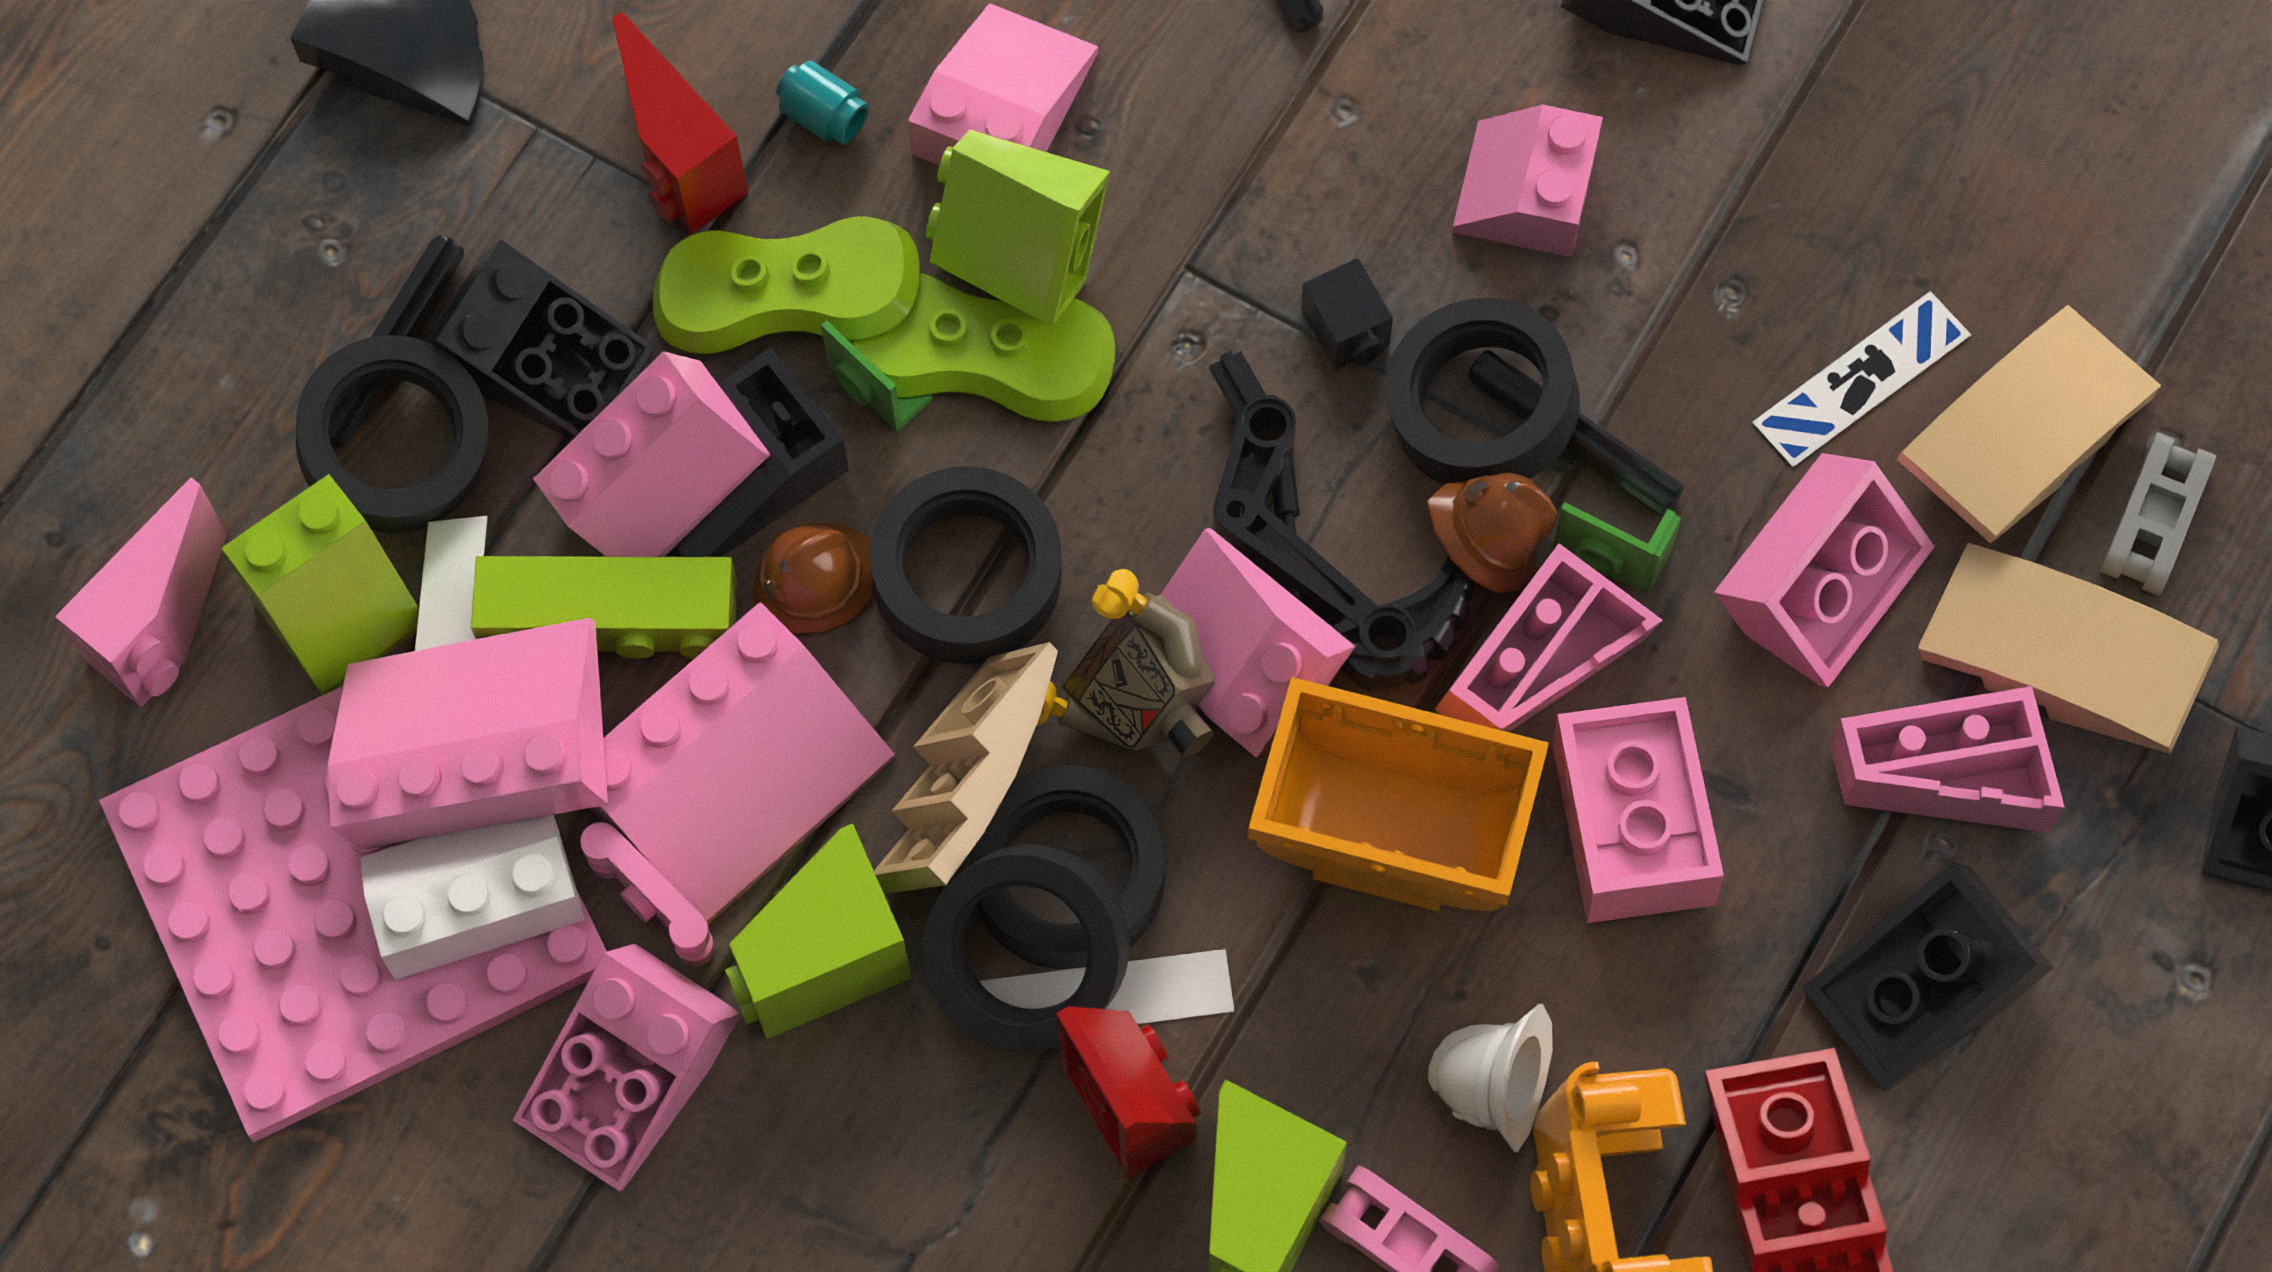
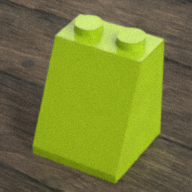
M969 130L954 147L947 146L940 161L937 180L944 183L945 187L942 202L935 203L927 223L926 238L933 240L929 262L1041 322L1054 325L1085 284L1110 171Z
M330 474L221 548L253 606L322 696L344 685L348 664L382 658L417 633L418 605L365 519Z
M853 823L840 828L729 943L736 965L725 969L746 1025L759 1020L766 1039L912 978L904 939Z
M1225 1080L1219 1091L1209 1272H1291L1342 1176L1347 1142L1228 1080Z

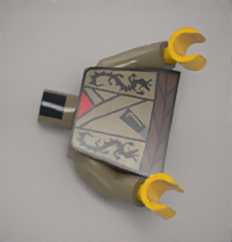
M1116 570L1111 574L1106 585H1098L1092 597L1093 608L1100 615L1112 620L1063 684L1062 688L1068 694L1065 699L1057 697L1056 687L1050 681L1042 712L1036 726L1045 723L1049 716L1053 715L1058 717V725L1136 751L1170 740L1184 758L1191 757L1201 751L1214 735L1213 731L1195 711L1214 686V674L1204 659L1196 623L1190 616L1173 607L1164 595L1155 596L1150 592H1146L1143 595L1137 593L1139 587L1137 577L1129 570Z

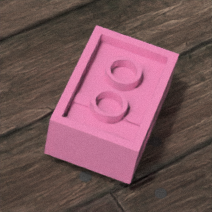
M1686 697L1557 714L1552 749L1587 923L1716 906L1724 874Z

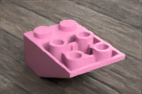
M635 943L604 952L513 1121L620 1192L624 1190L709 1072L738 1021L741 1012Z

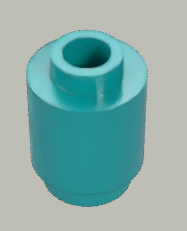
M812 60L805 62L800 67L797 65L791 66L780 79L776 89V95L780 97L779 111L828 143L834 140L842 145L850 143L862 129L870 110L869 104L861 99V92Z

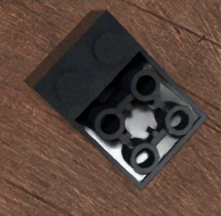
M1562 0L1561 8L1610 34L1743 65L1748 61L1763 0Z
M503 240L497 242L480 256L425 341L446 351L461 363L473 377L483 396L572 440L634 380L655 347Z
M771 348L718 383L771 455L674 547L681 557L724 556L849 471L843 438Z

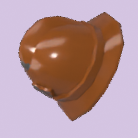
M1509 472L1492 476L1485 475L1468 481L1446 483L1426 501L1434 533L1451 560L1471 580L1494 593L1519 591L1537 572L1534 554L1537 546L1550 535L1557 521V510L1550 497L1539 489L1531 479Z
M838 522L805 523L777 535L760 559L752 589L755 604L757 605L761 602L793 635L825 633L850 622L873 599L874 595L870 564V537Z

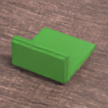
M827 320L821 324L828 366L833 371L838 382L854 400L863 406L869 405L893 429L899 431L933 400L931 394L911 398H898L896 385Z
M1564 502L1559 515L1553 548L1555 549L1558 544H1561L1600 574L1610 576L1642 593L1644 591L1649 594L1671 555L1681 517L1667 509L1647 544Z

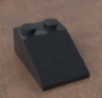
M1952 861L1805 984L1802 989L1884 1091H1888L2003 1011L2054 969V967L1973 869Z

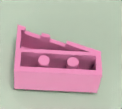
M1558 544L1434 710L1443 716L1510 732L1639 645L1663 620L1568 549Z
M2032 686L1841 718L1830 743L1844 805L2050 833L2065 808Z

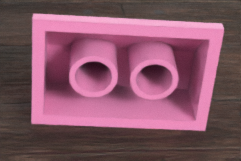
M663 351L533 480L565 524L604 556L665 557L771 454L701 361Z
M1821 453L1713 593L1746 636L1819 686L1828 688L1935 546L1875 461Z

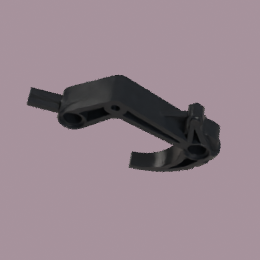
M1232 351L1224 353L1220 356V361L1210 365L1209 370L1234 412L1230 420L1233 437L1214 503L1213 530L1356 646L1339 669L1343 670L1355 684L1372 692L1374 685L1392 687L1403 683L1417 684L1428 675L1427 661L1430 658L1438 661L1445 660L1456 645L1457 636L1455 631L1462 630L1469 617L1470 607L1467 602L1473 597L1474 581L1448 555L1440 571L1428 584L1410 595L1377 606L1296 534L1295 518L1300 515L1293 460L1296 432L1294 411L1286 401L1278 398V396H1267L1241 351L1235 354ZM1267 427L1279 431L1282 436L1273 441H1262L1252 433ZM1272 502H1274L1275 515L1269 511ZM1380 634H1390L1398 638L1402 645L1392 651H1383L1376 648L1370 640Z

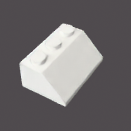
M554 814L416 839L360 857L364 897L380 955L395 980L585 920Z

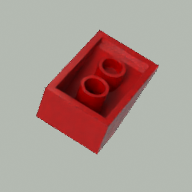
M621 11L612 20L646 161L641 165V169L653 189L648 193V197L657 212L668 223L677 219L692 236L749 193L737 136Z
M1068 1006L1056 1013L1062 1069L1127 1179L1196 1141L1197 1123L1194 1118L1201 1115L1198 1103L1183 1080L1175 1084L1170 1080L1161 1065V1062L1168 1059L1167 1053L1156 1032L1149 1024L1139 1028L1130 1011Z

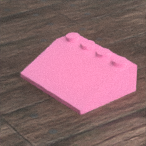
M759 602L603 738L608 805L589 809L601 822L613 826L703 915L709 925L894 761L896 757L894 752L806 647Z
M592 618L580 619L348 664L327 764L330 828L362 850L608 805L595 621Z

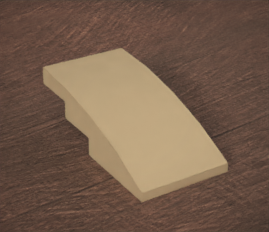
M2067 305L2030 334L1954 401L1900 453L1897 460L1991 544L2060 488L2076 467L2104 446L2120 425L2152 400L2161 385L2073 308Z
M1967 543L1920 641L1918 651L1922 661L1981 677L1985 689L1992 692L2032 686L2037 705L2046 708L2048 717L2051 720L2171 754L2218 650L2219 643L2218 639L2166 614L2090 582L2028 560Z
M1050 642L989 657L913 746L930 766L892 810L893 814L908 830L874 870L880 887L887 894L946 885L985 832L1018 772L1040 718L1058 650Z

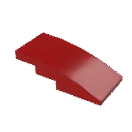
M1835 1048L1705 1071V1082L1719 1148L1750 1272H1894L1885 1246L1887 1236L1886 1225L1869 1176L1871 1159Z

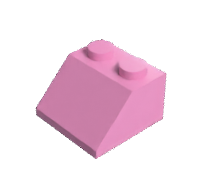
M1542 104L1478 121L1452 232L1572 258L1603 117Z

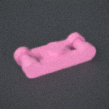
M604 822L593 823L588 826L582 833L580 843L593 874L603 879L617 878L626 887L620 895L633 912L646 923L654 916L669 931L676 954L682 963L690 967H699L708 963L714 955L715 945L708 923L703 915L613 826Z
M1357 1166L1345 1182L1349 1190L1338 1205L1330 1203L1318 1219L1319 1223L1333 1236L1345 1243L1351 1244L1389 1272H1432L1443 1255L1456 1262L1459 1266L1456 1272H1498L1500 1269L1499 1264L1482 1249L1362 1166ZM1370 1205L1376 1206L1387 1213L1375 1230L1360 1220Z

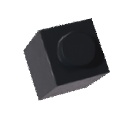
M1358 258L1303 283L1301 311L1335 370L1351 362L1355 365L1368 363L1381 355L1386 346L1390 345L1393 317Z

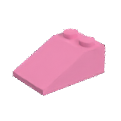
M989 3L936 68L908 119L912 155L940 165L947 146L954 147L969 130L1047 152L1098 54V46Z
M190 478L55 616L86 663L140 707L152 696L156 697L166 692L177 679L179 668L186 661L222 552L221 548L224 546L227 532L201 485L193 478Z
M1207 528L1202 532L1160 594L1164 595L1173 607L1187 614L1195 621L1204 659L1214 674V686L1198 706L1210 720L1256 758L1269 753L1271 750L1291 677L1328 686L1356 647L1211 528Z

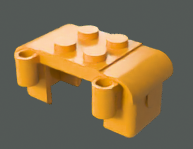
M1588 1062L1579 1066L1539 1109L1533 1123V1136L1538 1164L1535 1166L1536 1171L1531 1175L1530 1188L1534 1208L1537 1212L1543 1211L1547 1237H1544L1542 1241V1261L1545 1272H1713L1710 1257L1669 1260L1665 1254L1618 1259L1600 1157L1659 1151L1663 1149L1660 1129L1686 1127L1678 1079L1675 1073L1669 1069H1653L1595 1075L1599 1070L1598 1062Z

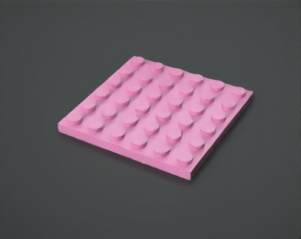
M343 686L99 800L247 1135L253 1143L589 981L604 952H607L578 893L585 916L584 921L398 980L394 979L381 958L364 897L360 857L410 841L361 850L330 828L327 764Z

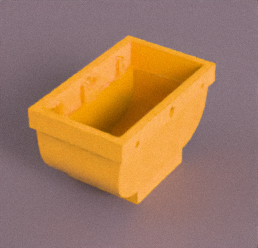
M1291 677L1249 824L1248 839L1255 840L1261 850L1277 859L1314 871L1313 879L1437 912H1439L1441 904L1467 910L1494 911L1499 909L1501 905L1507 906L1549 743Z

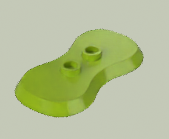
M851 217L804 235L781 239H760L727 231L700 232L678 242L669 251L660 266L653 290L654 320L661 337L666 342L682 351L696 354H712L730 350L756 338L778 332L801 331L823 336L821 324L826 320L847 340L872 338L894 328L910 313L920 284L919 254L911 235L901 226L872 217Z
M920 273V284L915 303L908 316L900 324L872 338L848 340L896 385L898 398H911L944 392H963L986 397L1019 415L1044 422L1070 420L1083 416L1095 408L1109 386L1115 362V340L1111 325L1103 314L1090 304L1074 298L1055 324L1051 325L1041 322L1002 300H992L970 295L937 277L925 273Z

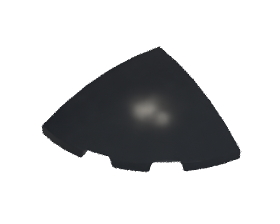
M470 0L309 1L290 37L300 62L353 78L361 92L464 125H471L478 107L483 85L484 58L482 51L479 49V38L475 24L478 21Z

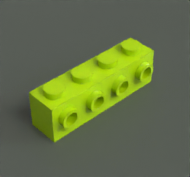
M476 556L471 630L476 639L592 618L596 623L597 651H616L618 655L631 659L648 658L653 656L654 652H680L685 657L695 659L736 623L738 580L732 557Z

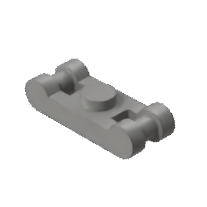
M2156 432L2100 569V573L2118 579L2120 574L2142 582V590L2157 596L2161 595L2168 581L2217 456L2198 448L2196 453L2175 446L2173 445L2175 438L2160 432ZM2163 468L2185 476L2184 484L2161 475ZM2135 538L2158 547L2154 559L2131 551Z

